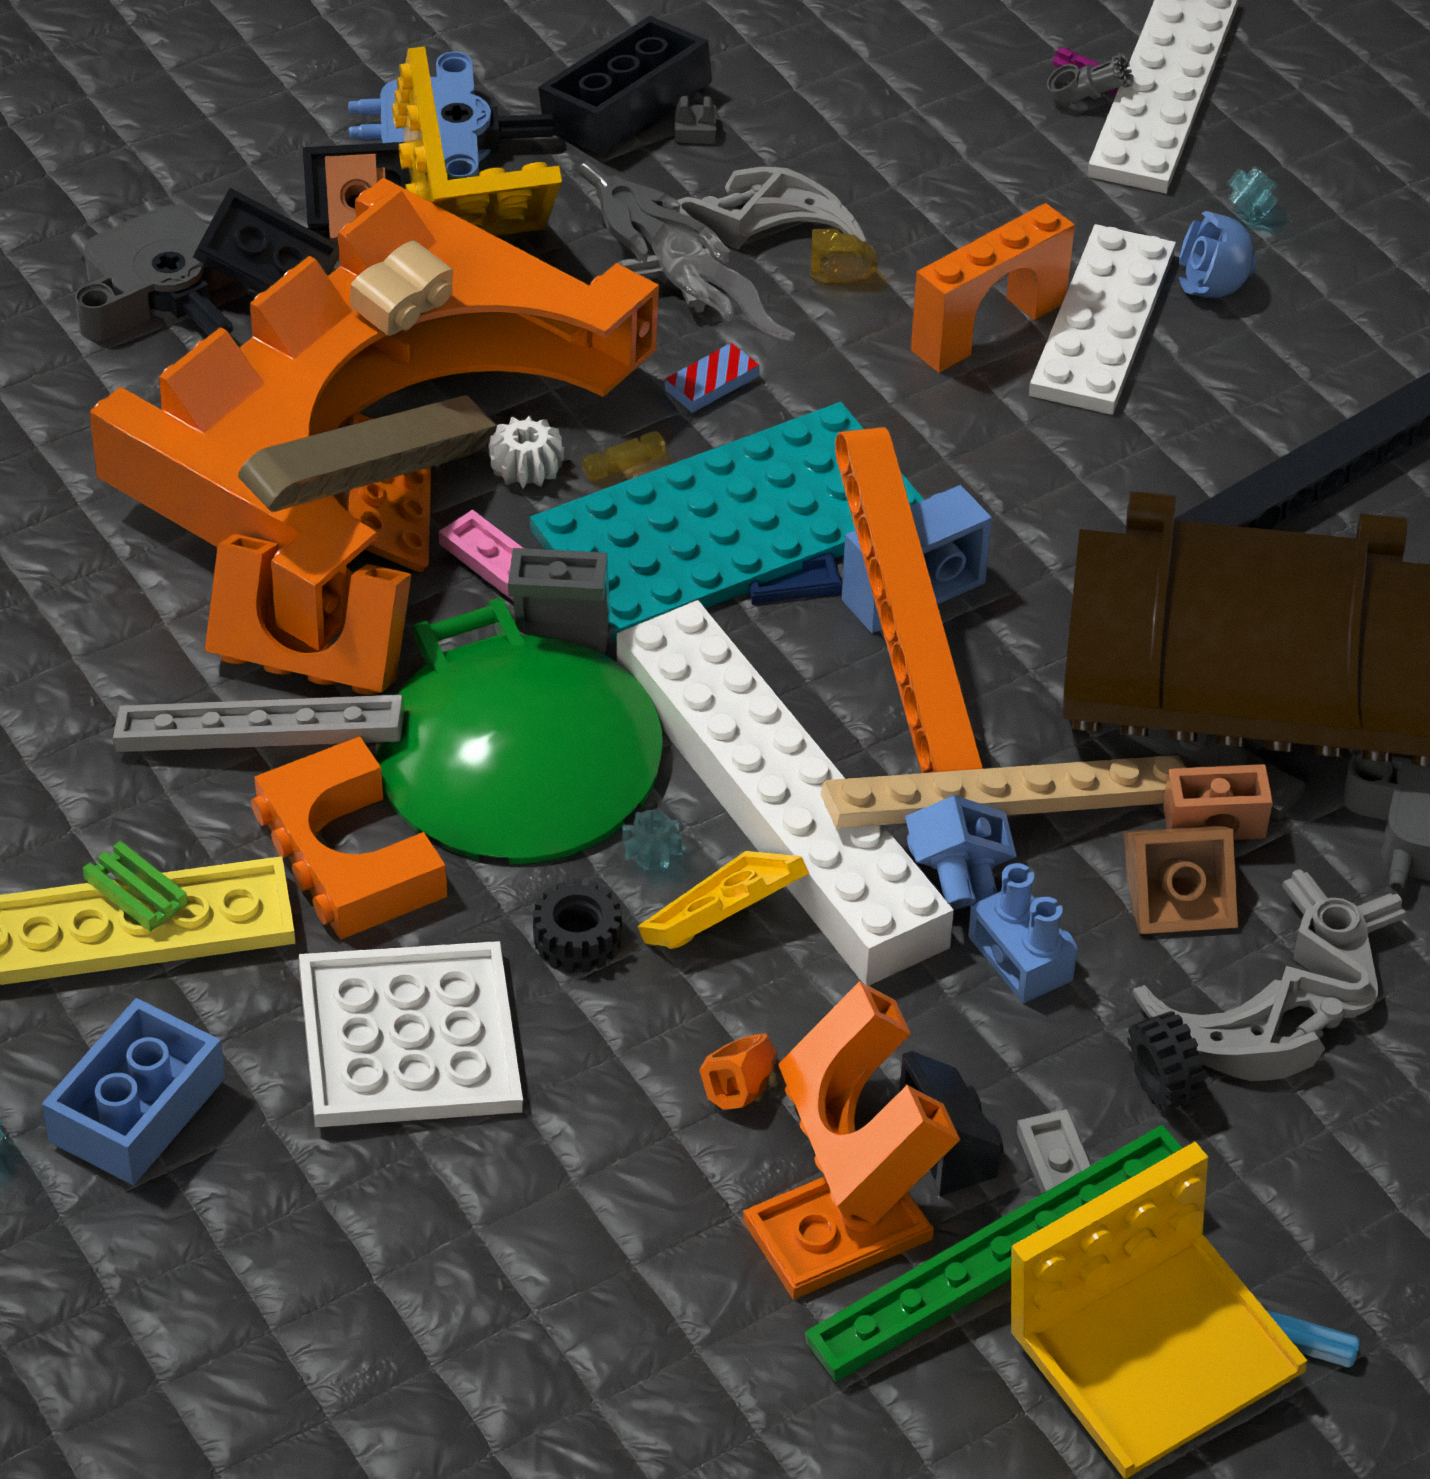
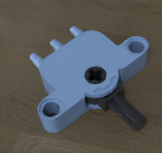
M452 51L446 52L437 58V77L430 78L448 180L479 176L478 162L483 160L490 153L491 149H500L499 139L545 138L554 136L555 121L553 115L498 116L497 106L489 107L486 101L474 95L473 62L470 56L462 52ZM397 79L388 82L382 88L380 98L360 99L359 101H350L348 103L350 114L381 115V124L351 126L349 128V138L351 140H382V143L404 142L402 128L395 129L392 115V103H395L394 91L397 90Z

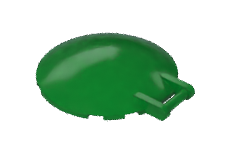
M502 597L487 601L486 607L433 624L423 621L412 625L415 641L427 665L410 677L395 694L402 695L405 707L401 740L376 743V761L381 767L382 788L385 796L399 817L417 834L424 832L426 835L441 842L442 849L477 861L483 855L508 858L509 864L538 863L573 855L596 845L624 826V819L638 805H644L658 778V768L663 752L662 728L658 713L650 696L639 681L622 665L597 650L576 642L546 636L521 635ZM493 624L498 634L442 652L438 641Z

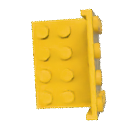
M425 46L408 48L405 63L399 64L400 77H397V90L394 91L395 103H392L395 129L402 128L405 142L399 144L402 169L409 168L411 184H406L405 189L494 236L545 230L562 184L560 167H548L545 162H535L524 165L521 171L505 173L504 168H490L481 171L479 176L448 180Z
M1196 1142L1191 1143L1011 1246V1333L1124 1479L1129 1478L1305 1373L1307 1368V1359L1203 1235L1208 1156Z

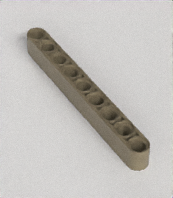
M468 395L264 448L245 462L238 473V478L271 512H276L475 454L490 442V436H493L496 432L497 425Z

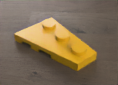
M745 851L638 925L637 928L645 944L666 946L669 949L678 948L690 942L701 931L809 874V871L802 856Z

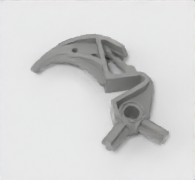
M755 167L733 171L725 185L728 196L719 199L707 196L702 200L685 197L677 200L674 207L670 210L690 216L705 224L704 233L697 240L685 235L664 231L660 237L657 255L622 260L618 264L649 280L661 278L668 287L682 291L689 308L694 307L696 312H703L704 305L712 304L713 301L707 284L719 272L720 243L739 250L751 235L780 224L797 221L831 225L841 230L851 240L855 248L866 247L867 241L854 216L825 187L788 168ZM746 203L741 210L734 209L732 211H728L729 209L735 208Z
M1301 869L1292 872L1290 879L1283 881L1282 887L1304 915L1297 934L1293 960L1311 972L1286 966L1281 981L1274 979L1267 987L1246 1003L1223 1013L1197 1015L1178 1012L1157 999L1146 985L1134 988L1132 995L1149 1018L1169 1011H1174L1175 1015L1179 1014L1183 1019V1024L1187 1023L1191 1029V1037L1195 1038L1198 1043L1197 1050L1199 1054H1202L1203 1065L1229 1076L1249 1081H1265L1289 1077L1313 1067L1325 1050L1316 1033L1325 1027L1335 1028L1343 1018H1355L1374 1006L1378 996V983L1368 933L1405 919L1406 912L1401 907L1402 899L1398 894L1392 895L1390 893L1356 906L1345 899L1327 898L1308 872L1303 873ZM1300 1006L1311 1009L1315 1013L1296 1028V1032L1290 1037L1277 1036L1286 1011ZM1218 1037L1221 1041H1214L1211 1038Z

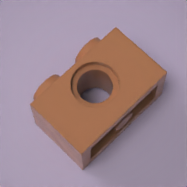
M376 154L325 157L330 240L338 244V232L341 231L344 225L356 219V211L347 205V200L354 195H360L364 190H368L380 179H386L385 168H376Z
M1265 764L1168 769L1163 800L1167 829L1221 825L1233 829V840L1266 839L1273 802Z

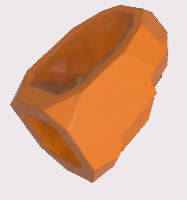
M766 1033L740 1038L722 1046L706 1057L699 1072L708 1100L723 1110L743 1108L765 1092L778 1054Z

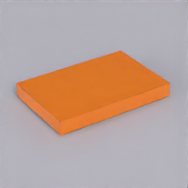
M824 1176L743 1210V1223L794 1300L933 1240L934 1228L909 1191L876 1224H873L856 1215L847 1216L840 1212L830 1200L829 1193L831 1190Z

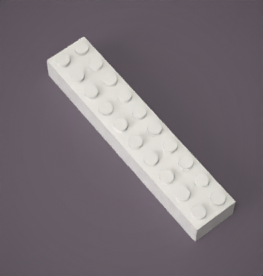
M698 600L617 633V663L629 671L644 687L653 701L664 733L755 848L763 853L802 856L809 874L786 887L862 983L869 986L950 949L954 911L884 825L835 828L820 794L824 780L845 779L844 776Z

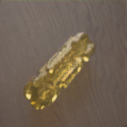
M653 431L642 435L639 442L637 438L604 449L603 455L600 452L587 455L582 459L583 472L590 481H597L607 477L608 471L611 474H616L645 463L644 458H648V461L660 458L666 453L664 438H662L659 432Z

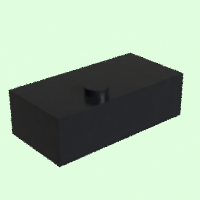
M648 16L540 85L538 91L541 113L553 115L555 134L602 155L678 105L682 96L690 97L712 82L709 43L704 38L655 17Z

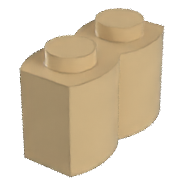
M409 241L394 250L384 262L370 266L357 276L351 283L350 307L387 335L407 330L417 322L420 313L427 312L435 307H441L448 301L453 290V269L417 241Z

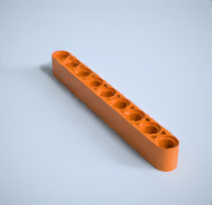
M886 427L839 432L835 440L837 464L921 773L983 769L889 431Z

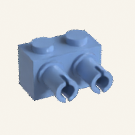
M953 795L905 816L909 831L907 844L911 854L914 856L916 863L937 869L944 899L953 910L971 907L972 904L997 893L992 870L995 866L1017 857L1005 811Z
M1014 863L1006 866L1002 871L1001 892L971 905L968 937L1024 1004L1073 981L1078 949L1071 934L1059 928L1063 907L1061 905L1057 906L1058 901L1051 897L1034 898L1031 894L1034 872L1028 873L1030 867L1027 865Z

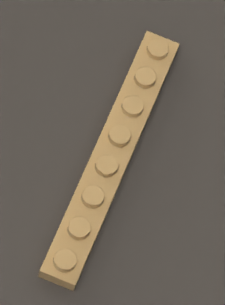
M1179 755L835 779L824 780L820 795L835 828L906 823L905 816L953 795L1005 811L1006 815L1163 804L1168 769L1186 767Z

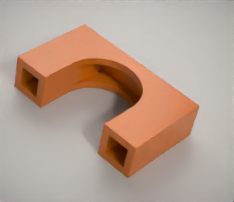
M1044 203L916 271L911 351L938 373L971 356L974 320L977 309L989 289L1007 273L1009 275L1006 299L1032 319L1036 320L1062 306L1068 290L1075 224L1050 205Z
M233 534L218 544L205 652L218 654L222 661L231 664H245L247 662L264 665L265 671L274 674L295 672L308 675L307 679L316 684L331 685L338 682L350 685L354 692L364 695L382 693L397 681L411 581L410 573L366 564L351 575L346 619L342 633L337 641L327 643L318 651L275 625L271 560L277 553L279 544L239 534Z
M360 736L254 776L256 797L251 799V805L258 823L261 826L266 824L269 826L277 853L282 858H289L297 885L302 891H310L313 896L314 909L323 925L330 923L340 940L447 897L446 865L424 832L382 849L363 854L338 852L326 847L316 839L317 833L332 820L383 800L381 767Z
M859 981L791 1050L778 1066L787 1085L785 1092L795 1104L801 1118L799 1122L800 1128L809 1138L816 1154L814 1157L815 1164L824 1174L831 1190L829 1193L830 1200L843 1214L847 1216L856 1215L876 1224L960 1141V1138L944 1104L908 1085L867 1125L855 1132V1109L865 1083L872 1073L911 1035L896 1000Z

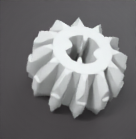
M530 415L526 420L522 421L511 417L509 425H497L496 432L493 436H490L488 450L489 457H491V467L494 475L502 476L506 485L519 482L522 488L527 483H534L541 487L544 479H556L557 471L562 467V461H564V447H562V437L559 434V428L550 427L547 419L535 422Z

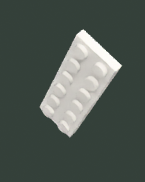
M1094 225L1031 379L1029 396L1113 415L1174 257L1176 242L1160 239L1156 236L1123 231L1115 227Z

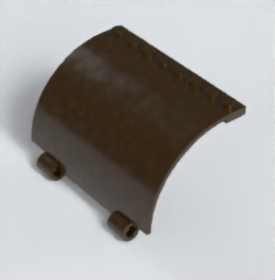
M1130 490L1125 534L1079 530L1062 718L1072 720L1071 729L1100 732L1101 723L1120 725L1119 734L1148 737L1149 728L1169 730L1168 739L1197 742L1198 733L1217 735L1216 744L1245 747L1246 738L1266 740L1265 749L1294 752L1295 743L1314 745L1313 754L1343 757V748L1363 750L1362 759L1391 762L1392 753L1412 755V765L1430 767V564L1403 562L1407 536V518L1360 513L1356 538L1174 520L1176 495Z

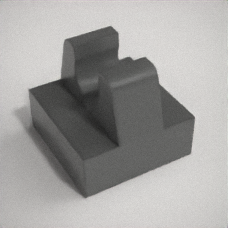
M682 96L678 105H676L675 143L715 144L716 105H713L712 99L704 97L703 105H688V96Z

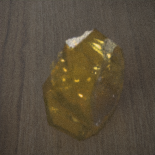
M812 229V278L824 283H852L866 279L877 270L878 254L871 245L862 242L856 235L841 234L838 229Z

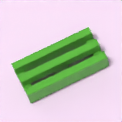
M121 840L113 845L114 853L109 855L105 851L98 856L99 863L94 866L89 862L82 867L86 881L150 932L188 904L187 893ZM109 872L129 887V891L138 898L146 900L158 911L153 913L109 878L107 874Z

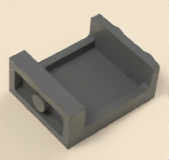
M513 548L508 592L509 596L514 597L515 624L520 634L546 636L576 642L607 656L610 632L607 553Z

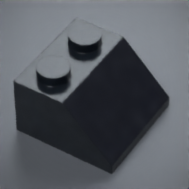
M913 1051L902 1054L899 1092L908 1085L943 1103L960 1138V1141L927 1172L939 1196L997 1178L999 1155L1004 1152L1003 1141L997 1127L994 1124L988 1125L982 1114L980 1098L972 1085L966 1086L955 1067Z

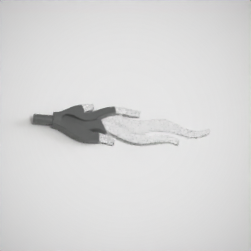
M588 160L580 165L578 173L597 189L596 196L601 202L607 229L612 236L628 247L641 262H647L648 248L645 240L639 233L652 246L662 271L675 286L717 309L726 321H732L733 308L729 298L704 280L709 281L730 294L755 327L776 338L787 341L794 340V332L775 323L767 316L752 282L740 273L719 263L703 249L701 244L720 262H729L730 250L722 243L716 233L698 220L681 214L678 201L651 187L626 181L616 175L607 176Z

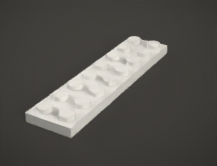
M1154 0L1130 59V66L1127 67V70H1132V73L1129 74L1134 76V83L1128 88L1119 87L1089 161L1087 177L1167 194L1236 12L1238 0Z

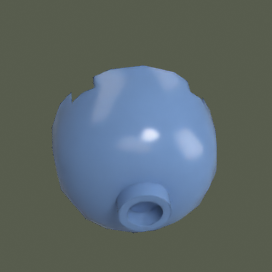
M1205 211L1201 213L1205 216L1204 220H1194L1184 238L1179 265L1186 266L1187 279L1179 277L1181 287L1186 293L1218 299L1236 292L1247 278L1252 276L1257 265V256L1254 253L1253 241L1249 232L1239 221L1228 216Z

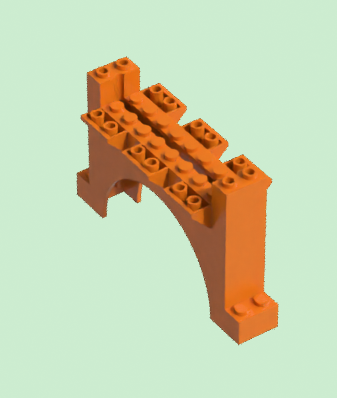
M382 178L368 190H364L355 199L356 219L344 225L341 231L338 232L340 266L327 276L318 261L308 256L296 267L289 269L280 280L265 292L259 293L250 303L253 337L241 347L237 346L227 330L220 327L205 340L199 341L190 352L175 364L168 366L159 376L162 410L120 386L108 397L100 400L89 411L97 478L218 547L220 542L233 534L278 543V551L271 560L275 625L319 651L343 630L345 624L351 575L353 574L346 565L377 539V533L343 508L333 495L271 512L238 478V473L245 462L264 448L343 428L354 414L360 413L383 397L407 386L451 374L505 371L541 375L577 385L604 397L656 351L658 284L615 263L603 275L595 277L589 286L399 185ZM415 240L453 269L452 294L441 307H435L427 312L420 313L417 322L411 328L401 330L393 335H387L350 307L351 283L370 266L384 262L398 247Z

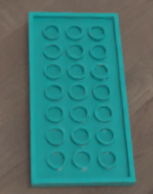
M838 402L529 516L530 531L546 550L607 553L610 605L609 637L614 643H617V633L698 600L706 609L747 593L748 585L751 581L757 580L758 585L802 569L803 561L822 554L832 553L834 559L843 556L845 534L854 531L855 527L837 464L835 440L839 432L864 428L844 404ZM901 473L910 506L924 501L923 497Z

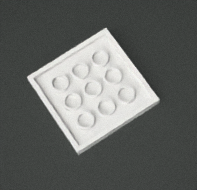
M500 941L299 954V972L315 1127L522 1113L523 1097Z

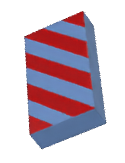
M731 342L665 378V391L693 413L759 377V364Z

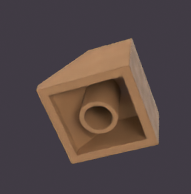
M1218 825L1124 831L1126 879L1139 934L1238 928L1233 829Z

